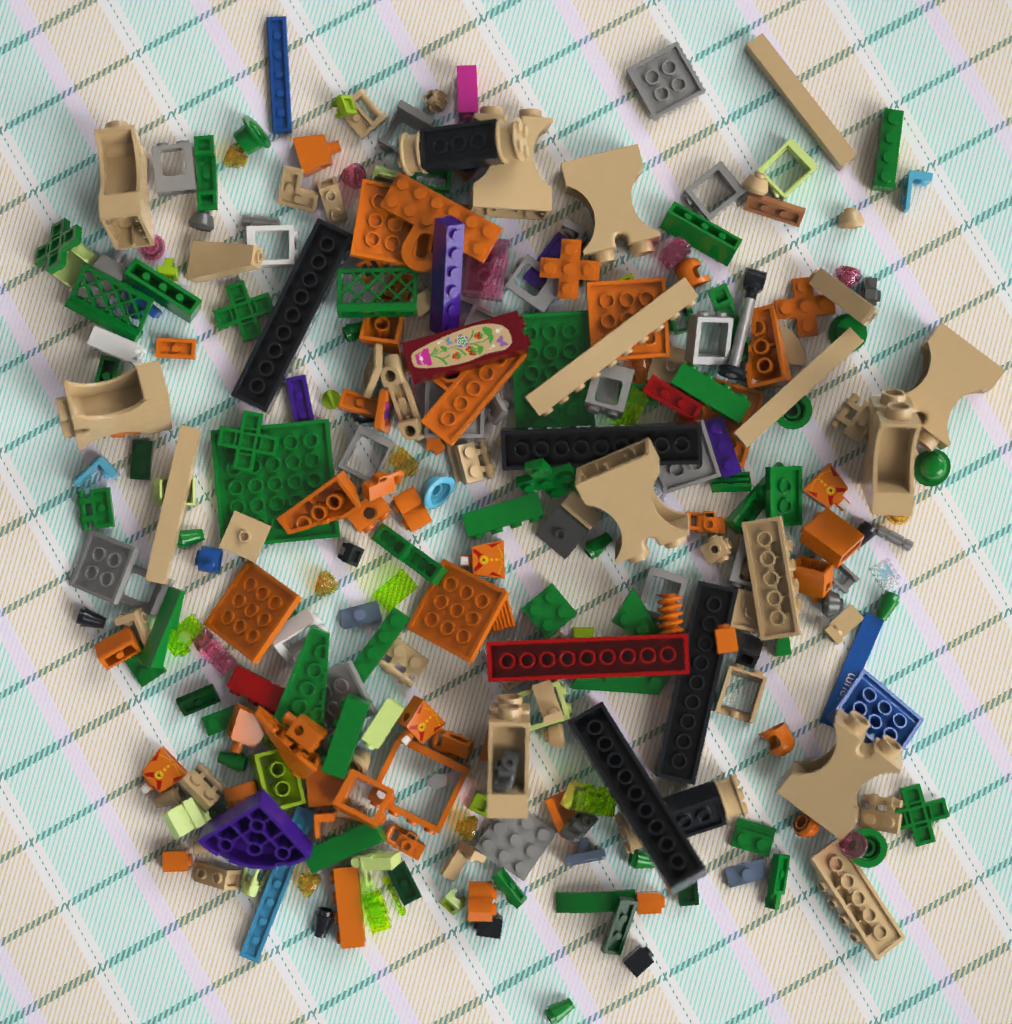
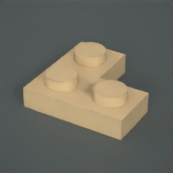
M285 165L283 167L277 204L315 213L320 192L301 188L304 170Z

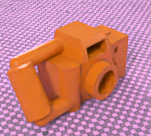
M398 469L390 474L383 473L382 471L373 474L371 480L362 483L364 497L372 501L395 492V484H400L404 472Z
M704 511L703 513L685 512L689 515L690 531L725 534L726 523L724 520L726 518L716 517L714 511ZM705 514H712V517H707ZM691 517H695V526H691Z
M441 728L432 736L430 744L433 749L446 753V756L455 760L459 756L467 760L472 754L474 741L464 737L462 734H456L453 731H446ZM442 735L441 746H439L438 743Z
M395 823L389 824L385 831L387 837L385 842L408 856L419 860L426 845L422 841L417 840V833L411 830L408 831ZM395 830H397L399 834L396 840L393 841L391 837ZM408 834H411V835L415 836L416 838L414 839V838L410 837Z

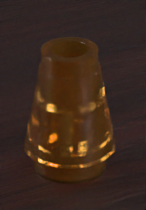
M650 358L634 359L632 361V369L635 370L633 383L645 385L651 362H649Z

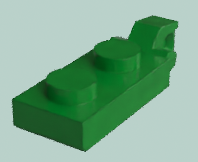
M773 853L770 863V877L767 882V896L765 897L766 908L779 910L781 895H785L791 857L788 854Z

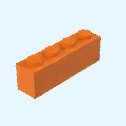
M352 865L335 866L333 872H330L331 884H335L332 900L333 904H337V912H334L335 924H339V932H336L337 944H341V949L365 947L366 935L359 868H355Z

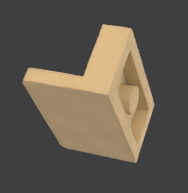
M571 491L560 504L589 530L602 517L594 508L585 505L582 498L574 491Z

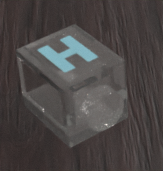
M885 558L868 568L881 589L887 587L889 590L898 584L897 580L901 578L889 558Z

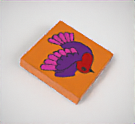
M380 389L373 427L382 433L390 434L394 404L389 391Z

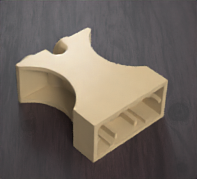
M484 106L480 108V113H474L470 122L489 119H502L504 122H507V115H503V108ZM526 108L519 110V118L523 125H526L529 135L526 140L529 147V157H526L523 162L515 159L509 160L507 164L487 166L486 173L473 183L468 192L467 209L481 217L545 221L552 211V187L537 172L533 159V148L535 141L548 131L553 123V118L542 117V111L539 109Z
M121 120L110 121L106 123L105 128L94 129L101 177L100 194L98 196L100 220L115 250L155 246L154 224L147 183L148 156L144 147L140 145V138L134 125H129Z
M638 144L561 162L560 174L565 193L583 203L593 221V236L582 252V260L592 259V261H601L600 266L616 262V240H622L625 243L626 250H630L632 258L655 252L653 244L659 242L661 233L646 225L639 218L632 203V187L641 176L644 167Z
M943 323L937 325L921 344L920 348L923 355L922 373L917 384L906 393V397H910L914 405V413L918 414L922 423L917 444L929 452H932L935 447L942 450L951 444L948 435V420L955 404L965 395L984 394L992 390L1006 371Z
M160 360L135 365L123 375L103 382L82 384L68 380L63 381L66 396L55 398L64 439L75 437L78 451L83 450L87 445L100 438L117 433L142 432L150 435L172 430L170 398Z
M894 388L883 389L881 396H869V439L866 456L862 464L860 485L871 515L912 516L915 495L914 459L922 423L918 414L914 413V405L910 397H906V392Z
M650 438L576 468L575 486L585 505L605 511L616 521L620 528L621 534L615 543L616 564L625 560L633 564L646 559L650 554L648 538H654L659 546L664 545L665 548L672 549L684 543L687 535L690 534L688 513L678 512L666 506L657 497L653 489V485L659 476V456Z
M518 694L498 695V702H490L487 818L528 819L530 703H522V696ZM504 750L520 752L515 783L512 785L511 790L495 792L492 789L495 777V761L501 758Z
M839 708L836 711L833 724L837 737L834 746L825 755L817 759L808 761L795 760L781 777L777 793L842 841L857 824L859 806L856 794L864 783L878 775L888 773L899 774L902 771L904 756L901 755L903 752L901 745L888 735H884L881 739L876 737L871 743H864L866 731L870 727L868 720L856 711L852 710L849 714H846Z

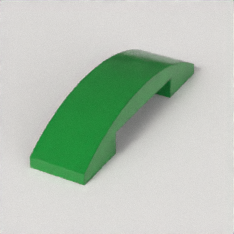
M194 136L198 212L218 210V177L214 136Z
M723 283L707 292L714 312H726V316L734 318L730 349H732L739 316L732 302L733 299L726 283ZM748 336L746 338L741 361L748 359V346L750 345V339Z
M635 889L597 892H555L556 913L613 912L617 897L635 898Z

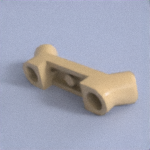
M389 354L383 358L384 369L381 371L380 376L384 388L387 387L398 415L400 422L397 425L400 433L407 440L424 439L425 426L420 422L422 419L404 371L403 357L399 354Z

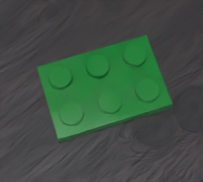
M802 466L765 467L766 518L782 516L784 526L802 525Z

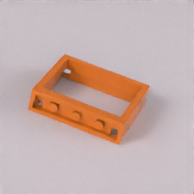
M397 738L376 781L382 783L400 744H402ZM412 739L406 747L462 774L437 825L396 805H393L392 808L388 807V813L395 817L401 815L407 818L406 822L411 825L417 826V824L424 826V831L432 835L435 832L439 834L471 767ZM372 788L367 799L371 801L370 804L379 808L383 799L376 796L378 790Z

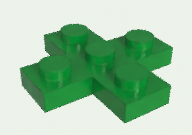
M66 218L52 225L49 241L36 249L34 264L39 268L46 265V271L51 275L62 270L66 265L67 251L77 247L82 241V227L76 224L70 228V221Z
M244 280L225 286L231 305L213 311L218 329L221 331L238 325L244 343L259 338L262 331L257 318L270 314L274 308L269 292L250 298Z
M244 410L240 429L220 426L217 446L236 449L233 469L253 473L257 453L277 456L280 437L261 434L264 414Z
M543 458L525 462V470L528 474L516 477V485L524 493H532L543 489L551 498H559L569 494L567 483L575 481L576 470L570 463L551 468Z
M920 783L899 788L904 803V808L895 810V813L902 814L900 830L911 829L916 847L936 842L931 822L950 817L945 798L941 797L925 802Z

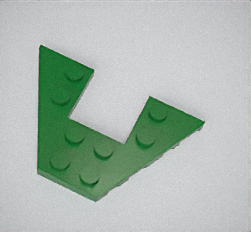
M632 587L614 615L612 623L633 635L659 634L661 631ZM671 675L574 679L570 688L659 695Z

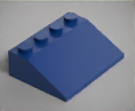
M865 669L859 673L825 715V718L834 724L836 711L839 708L846 714H849L852 710L856 711L870 723V727L865 734L864 743H871L876 737L881 739L884 735H888L901 745L903 751L924 721L920 715Z

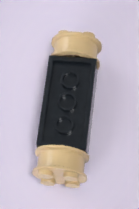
M515 117L513 121L504 122L502 119H489L423 128L417 134L411 135L403 132L400 137H397L400 154L398 165L400 168H403L407 176H413L415 172L431 174L507 164L509 160L515 159L523 162L526 157H529V147L526 140L529 135L526 125H523L519 117Z
M729 774V778L718 782L714 779L713 781L663 797L687 838L727 825L730 818L741 814L744 817L749 813L746 802H742L745 796L742 788H738L739 782L736 774ZM617 812L618 814L614 816L617 825L622 826L619 828L622 841L626 840V842H623L627 854H634V850L642 847L622 814Z

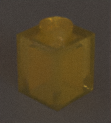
M403 447L388 460L397 470L400 469L404 472L403 476L405 478L408 476L412 478L419 471L417 467L420 464Z

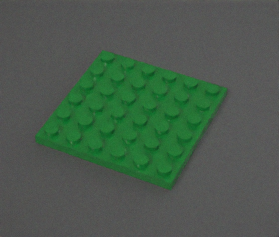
M329 419L262 425L261 434L280 437L276 457L257 453L253 473L233 469L236 449L217 446L220 429L210 430L221 541L234 511L272 526L264 545L340 537L339 520L289 535L277 520L280 515L335 476Z

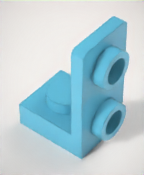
M909 170L906 176H903L902 187L905 190L904 195H901L900 207H903V213H907L910 209L912 183H915L914 185L918 187H925L926 184L929 185L932 182L933 173Z
M96 457L89 463L90 467L86 471L82 470L75 476L76 480L73 484L76 487H80L100 467L102 468L100 472L107 479L111 477L116 480L121 474L105 457Z

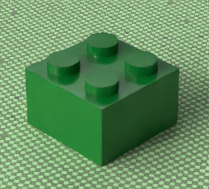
M553 583L521 608L546 639L577 615V612Z

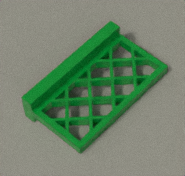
M85 262L82 265L70 298L66 300L64 306L117 335L136 342L143 334L142 329L155 299ZM86 270L93 273L95 281L87 282L85 277ZM107 280L110 282L113 290L105 292L101 281ZM97 283L100 294L93 296L89 285ZM85 287L88 294L87 298L77 295L79 288ZM124 289L127 291L130 299L122 301L119 290ZM114 292L118 303L110 305L106 294ZM102 296L106 306L102 308L97 306L94 298ZM137 299L148 302L145 309L139 310L136 302ZM132 302L135 312L127 314L124 304ZM119 305L123 316L118 317L114 315L112 307ZM137 314L140 322L138 327L131 324L130 316Z
M408 267L338 269V318L418 317L417 272ZM385 273H390L394 277L388 285L380 279ZM404 273H413V279L408 284L400 279ZM342 274H351L355 279L347 286L342 281ZM365 274H371L374 277L368 285L360 279ZM397 280L404 286L398 294L390 288ZM357 281L365 287L358 295L350 289ZM377 281L385 287L378 294L371 289ZM367 290L374 296L370 302H364L360 298ZM387 290L395 296L390 302H384L380 298ZM408 290L413 294V301H404L400 296ZM347 291L355 297L351 302H342V296Z

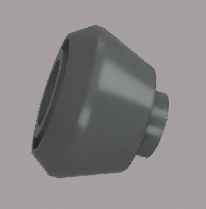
M210 211L194 212L188 220L189 226L196 230L204 232L214 230L213 216L210 215Z
M831 590L822 598V614L826 617L839 613V610H843V598H840V594Z

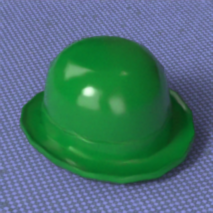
M934 449L932 452L923 451L914 462V477L924 486L934 487L941 484L950 474L951 463L949 457L939 449Z

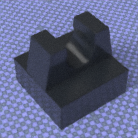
M349 542L343 543L342 547L346 548L344 554H338L337 557L342 562L358 567L365 549Z

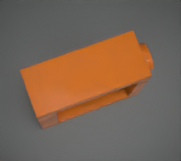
M351 768L332 805L334 809L376 830L378 825H383L387 817L385 812L388 807L392 808L396 797H394L395 792L393 789ZM358 780L386 794L374 818L345 805Z

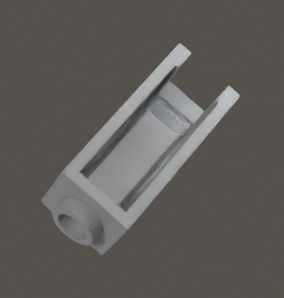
M814 551L810 554V557L813 559L827 562ZM842 563L837 569L833 568L832 583L843 594H847L849 592L848 589L855 582H858L860 578Z

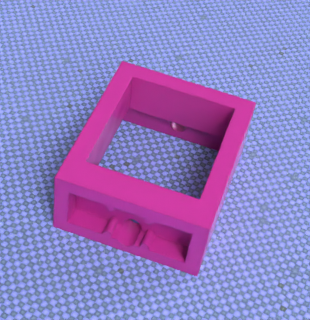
M461 65L457 66L459 122L467 123L471 121L474 113H478L477 66Z

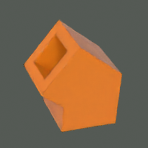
M426 438V450L433 451L436 456L446 449L439 438Z

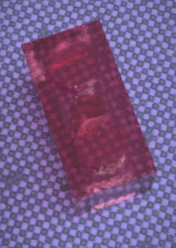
M678 236L660 251L658 259L671 273L683 260L689 258L692 252L690 250L691 245L685 238L681 239Z
M205 628L191 640L197 651L222 675L237 663L232 652L208 628Z

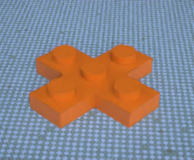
M562 239L560 258L541 257L539 277L559 278V299L578 300L580 280L599 281L601 261L581 260L582 240Z
M809 277L791 279L793 298L774 300L778 321L796 319L798 338L818 336L816 316L835 314L834 302L824 295L814 296L813 287L809 284L811 281Z

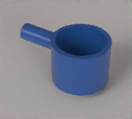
M202 546L201 550H197L195 565L198 566V571L218 574L221 568L223 549Z

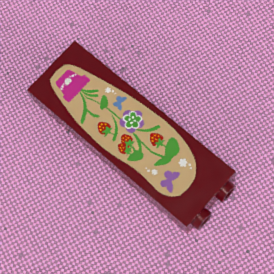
M513 311L402 343L413 385L529 353L528 346H531L529 335H524L523 328L526 327L523 316H519L518 311Z

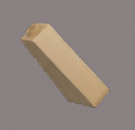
M192 240L186 279L195 283H202L258 270L261 268L264 258L263 249L255 245Z
M821 267L819 270L815 269L809 277L811 279L809 284L865 326H869L880 311Z

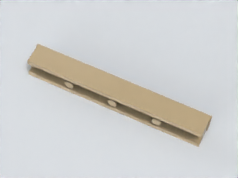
M763 33L751 42L746 43L744 48L840 172L843 167L855 159L854 157L857 156L855 151Z
M851 327L732 434L743 446L744 450L864 342Z
M185 425L180 426L145 581L168 585L203 433L199 428Z

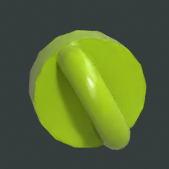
M327 390L322 395V404L327 409L334 410L338 408L341 396L335 390Z

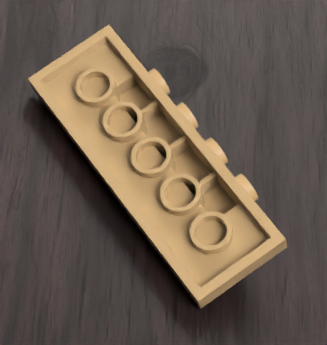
M782 516L741 522L761 641L801 635L798 615L800 614L799 611L802 610V601L800 598L797 599L796 591L799 590L798 579H794L793 571L796 570V563L790 557L793 545L791 539H787V535L785 536Z
M835 838L808 859L818 873L816 884L822 892H826L828 895L827 901L829 905L839 912V921L844 926H848L851 931L849 933L850 938L855 943L863 944L874 961L879 960L906 939L861 867L855 864L849 857L847 846L843 840Z

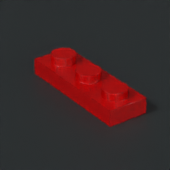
M652 374L642 391L694 422L704 405Z

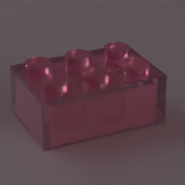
M498 238L484 264L468 256L462 291L463 297L502 302L511 240Z

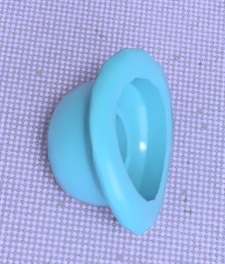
M432 476L426 479L421 488L425 507L429 510L443 504L453 493L455 480L447 476Z

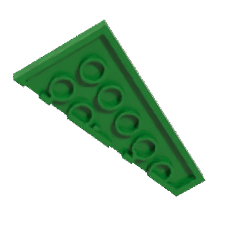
M312 625L274 714V718L287 729L290 727L281 720L288 711L296 717L305 714L324 727L330 632ZM323 742L320 745V747L315 750V752L321 756L320 758H322Z

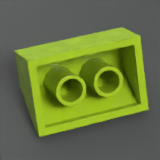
M277 749L249 755L259 791L264 789L282 810L306 803L300 777H295L290 772V768H288Z

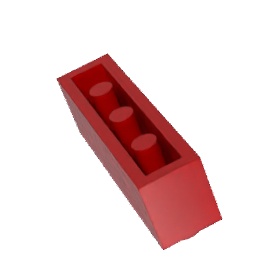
M241 665L236 666L226 687L230 688L229 692L238 697L243 695L248 698L247 702L255 706L258 703L265 706V710L272 715L275 714L285 688Z

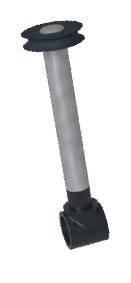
M747 268L743 281V287L746 292L728 365L718 366L720 370L717 373L722 377L732 380L746 379L743 375L747 374V371L740 368V363L756 297L763 290L767 272Z

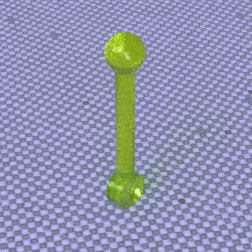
M385 877L383 883L389 888L399 908V914L405 915L406 908L402 907L390 884L391 879Z

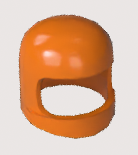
M696 258L683 260L675 269L678 281L685 277L693 289L704 283L711 282L709 275L700 277L698 268L702 264Z
M786 722L777 724L758 734L761 740L768 739L770 743L768 751L775 757L784 756L795 747V739Z

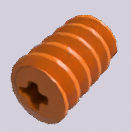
M676 593L656 594L662 597V599L657 601V604L663 605V607L657 609V612L663 613V615L658 617V620L664 621V623L658 625V628L664 629L659 634H678L683 631L684 628L678 626V624L683 623V620L677 618L683 614L682 611L677 610V608L682 607V604L676 602L682 596Z

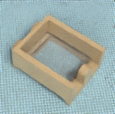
M733 663V666H727L713 711L748 723H754L768 677L763 676L764 672L755 669L749 672L744 670L745 666Z

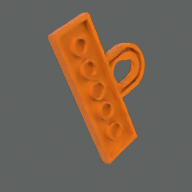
M401 172L396 176L380 204V208L413 225L402 245L401 255L407 267L419 273L432 270L433 251L428 253L425 258H418L416 251L418 249L417 242L421 236L431 235L434 237L435 218L452 215L465 223L463 253L484 264L503 231L502 227Z
M527 354L460 372L459 376L455 379L442 377L431 380L445 392L420 422L452 447L527 358Z

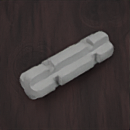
M243 214L241 224L243 226L280 225V218L258 215L251 217L250 215Z
M882 525L877 528V536L885 537V540L897 546H902V549L906 551L912 549L913 541L904 539V536L892 530H887L888 528Z

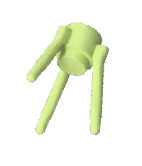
M243 867V876L240 883L243 886L241 892L247 896L256 897L257 892H261L272 869L267 870L259 883L257 876L260 869H255L253 876H249L247 879L248 868Z

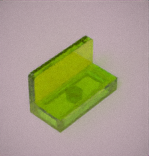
M632 386L629 390L622 418L612 419V421L617 424H635L649 401V395Z
M402 568L376 590L373 596L390 612L414 592L418 585Z

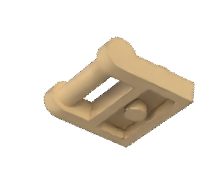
M364 88L359 89L352 95L358 114L343 118L362 140L389 118L366 95L367 92ZM358 100H361L376 116L374 121L356 103Z

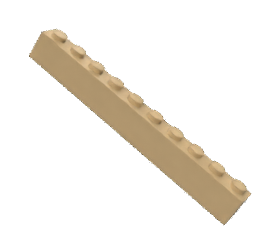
M685 277L681 278L524 397L537 416H547L553 411L552 407L555 404H563L569 399L568 395L571 392L575 391L577 393L585 387L584 383L588 379H591V381L595 380L601 375L600 370L604 367L607 369L611 368L617 363L616 358L620 355L623 357L627 356L633 351L632 346L636 343L639 345L643 344L649 339L648 334L652 331L655 333L659 332L665 327L664 322L668 319L673 321L681 315L679 311L684 307L689 309L696 304L695 299L699 297Z

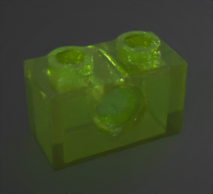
M191 614L178 624L177 630H171L167 648L174 657L180 655L182 658L191 651L190 647L193 644L199 645L207 639L205 635L209 632L197 616ZM185 631L189 632L191 636L187 643L181 639V635Z
M583 783V787H574L571 810L603 817H614L616 804L605 787L595 789V785Z
M382 887L362 892L361 898L372 934L391 929L393 925Z

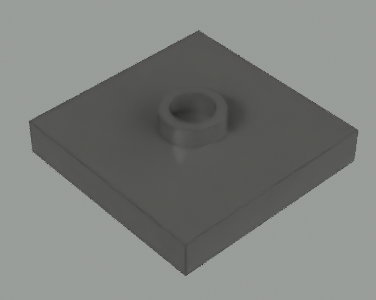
M559 505L535 535L566 559L590 530Z

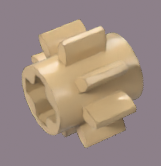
M437 88L435 91L433 89L429 90L424 96V102L427 103L424 108L434 114L443 112L448 105L447 100H445L447 94Z

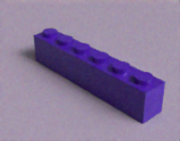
M452 215L434 219L429 330L435 334L459 327L465 223Z

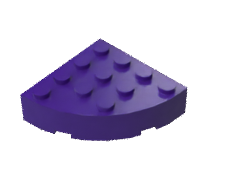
M264 789L201 826L197 839L199 844L215 856L220 855L228 859V862L251 869H276V866L287 865L288 867L311 858L313 847L311 840Z

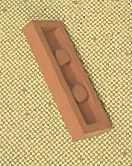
M749 192L743 210L799 227L806 208L766 195L763 196Z

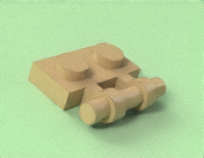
M853 393L850 398L845 400V405L841 411L835 414L831 426L838 429L841 424L845 425L846 427L842 434L856 444H859L869 430L870 404L865 400L859 406L856 402L860 397ZM852 409L856 413L853 416V418L849 420L846 418V416Z
M485 439L478 441L479 449H476L474 442L454 447L464 485L483 481L482 473L486 472L487 479L495 478L493 471L495 467L491 463L489 456L490 448L489 446L487 447ZM479 455L482 456L484 466H480Z
M397 638L386 653L392 658L390 663L382 659L378 666L384 669L383 672L389 675L390 673L397 678L399 683L411 688L415 681L409 678L410 674L414 673L419 677L430 660ZM397 662L407 668L404 673L394 667Z
M200 763L195 767L200 774L193 769L179 783L207 811L221 798L216 792L223 797V789L226 788L221 780L218 781L211 774L212 771L209 767L206 768ZM204 779H206L213 787L211 788Z
M871 793V795L864 794L862 801L869 803L870 808H862L859 828H872L877 831L900 834L902 814L895 813V807L902 808L903 800H898L892 796L887 798L880 797L874 793ZM878 804L885 805L887 810H878Z

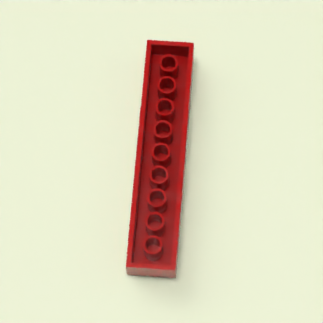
M688 633L486 642L488 682L690 674Z

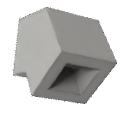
M435 772L426 783L434 791L439 786L446 787L447 774Z

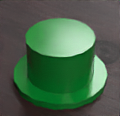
M245 115L242 119L244 125L233 134L236 142L250 155L261 146L269 148L271 142L265 131L253 118Z
M842 314L831 322L828 329V337L832 344L851 327L864 340L854 350L856 351L866 341L867 327L851 315Z
M806 395L803 396L777 420L778 424L791 430L805 426L812 416L813 408L811 401Z
M863 828L851 835L847 850L849 857L855 864L864 868H872L883 862L887 855L888 846L886 839L880 832L872 828Z

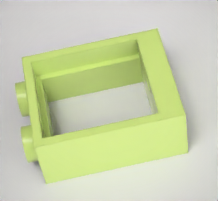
M791 138L756 172L766 175L765 179L768 180V188L771 190L770 194L775 199L784 201L816 171L818 165ZM787 151L806 172L783 192L766 175L765 171Z
M559 680L551 682L552 686L556 687L564 718L546 725L544 721L533 725L530 724V731L571 719L569 714H573L570 702L566 703L564 695H567L564 683L560 684ZM531 688L514 694L521 695L522 703H524L523 697L533 694V690Z
M388 697L361 739L364 740L363 745L371 750L375 748L378 750L406 707Z

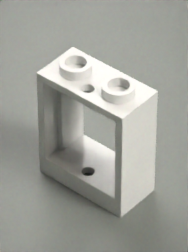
M294 225L246 226L247 245L257 246V233L289 232V259L263 260L261 268L294 267L300 255L299 250H296V242H299V231H296Z
M95 325L87 342L93 349L134 366L142 363L146 355L144 352L145 348L138 343Z
M309 608L287 620L272 642L290 667L296 664L306 637L290 647L286 645L285 641L311 625L330 632L325 623L320 624L322 620L316 612L313 614Z

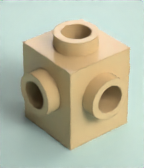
M717 534L706 539L707 543L699 547L708 565L717 562L722 564L730 559L729 555L733 554V545L728 537L725 538V536H718Z

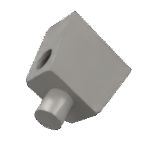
M115 250L111 258L101 254L92 266L125 283L124 272L127 267L122 262L127 254L121 250ZM87 271L85 274L87 282L95 281L93 273ZM107 280L101 281L105 292L113 290L110 282ZM114 292L110 293V295L116 298Z

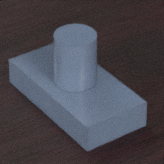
M378 600L339 610L344 630L383 620Z
M581 838L577 842L578 854L565 856L567 867L606 860L605 849L590 851L588 838Z
M763 858L724 868L729 888L768 878Z

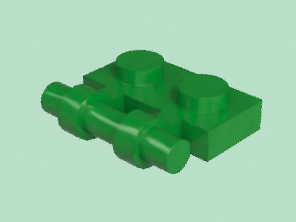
M111 487L90 489V498H86L85 491H77L78 499L76 504L79 506L80 513L78 521L81 523L82 531L90 530L89 522H94V529L115 527ZM88 504H91V505H92V514H93V515H89V516H88V513H87V505H88Z

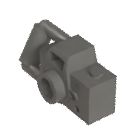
M865 277L863 278L861 296L876 306L877 302H880L881 290L876 289L877 278Z
M504 750L501 758L495 761V777L492 786L495 792L511 790L512 785L515 783L520 752Z
M588 808L581 812L576 811L561 829V837L573 843L578 842L599 819Z

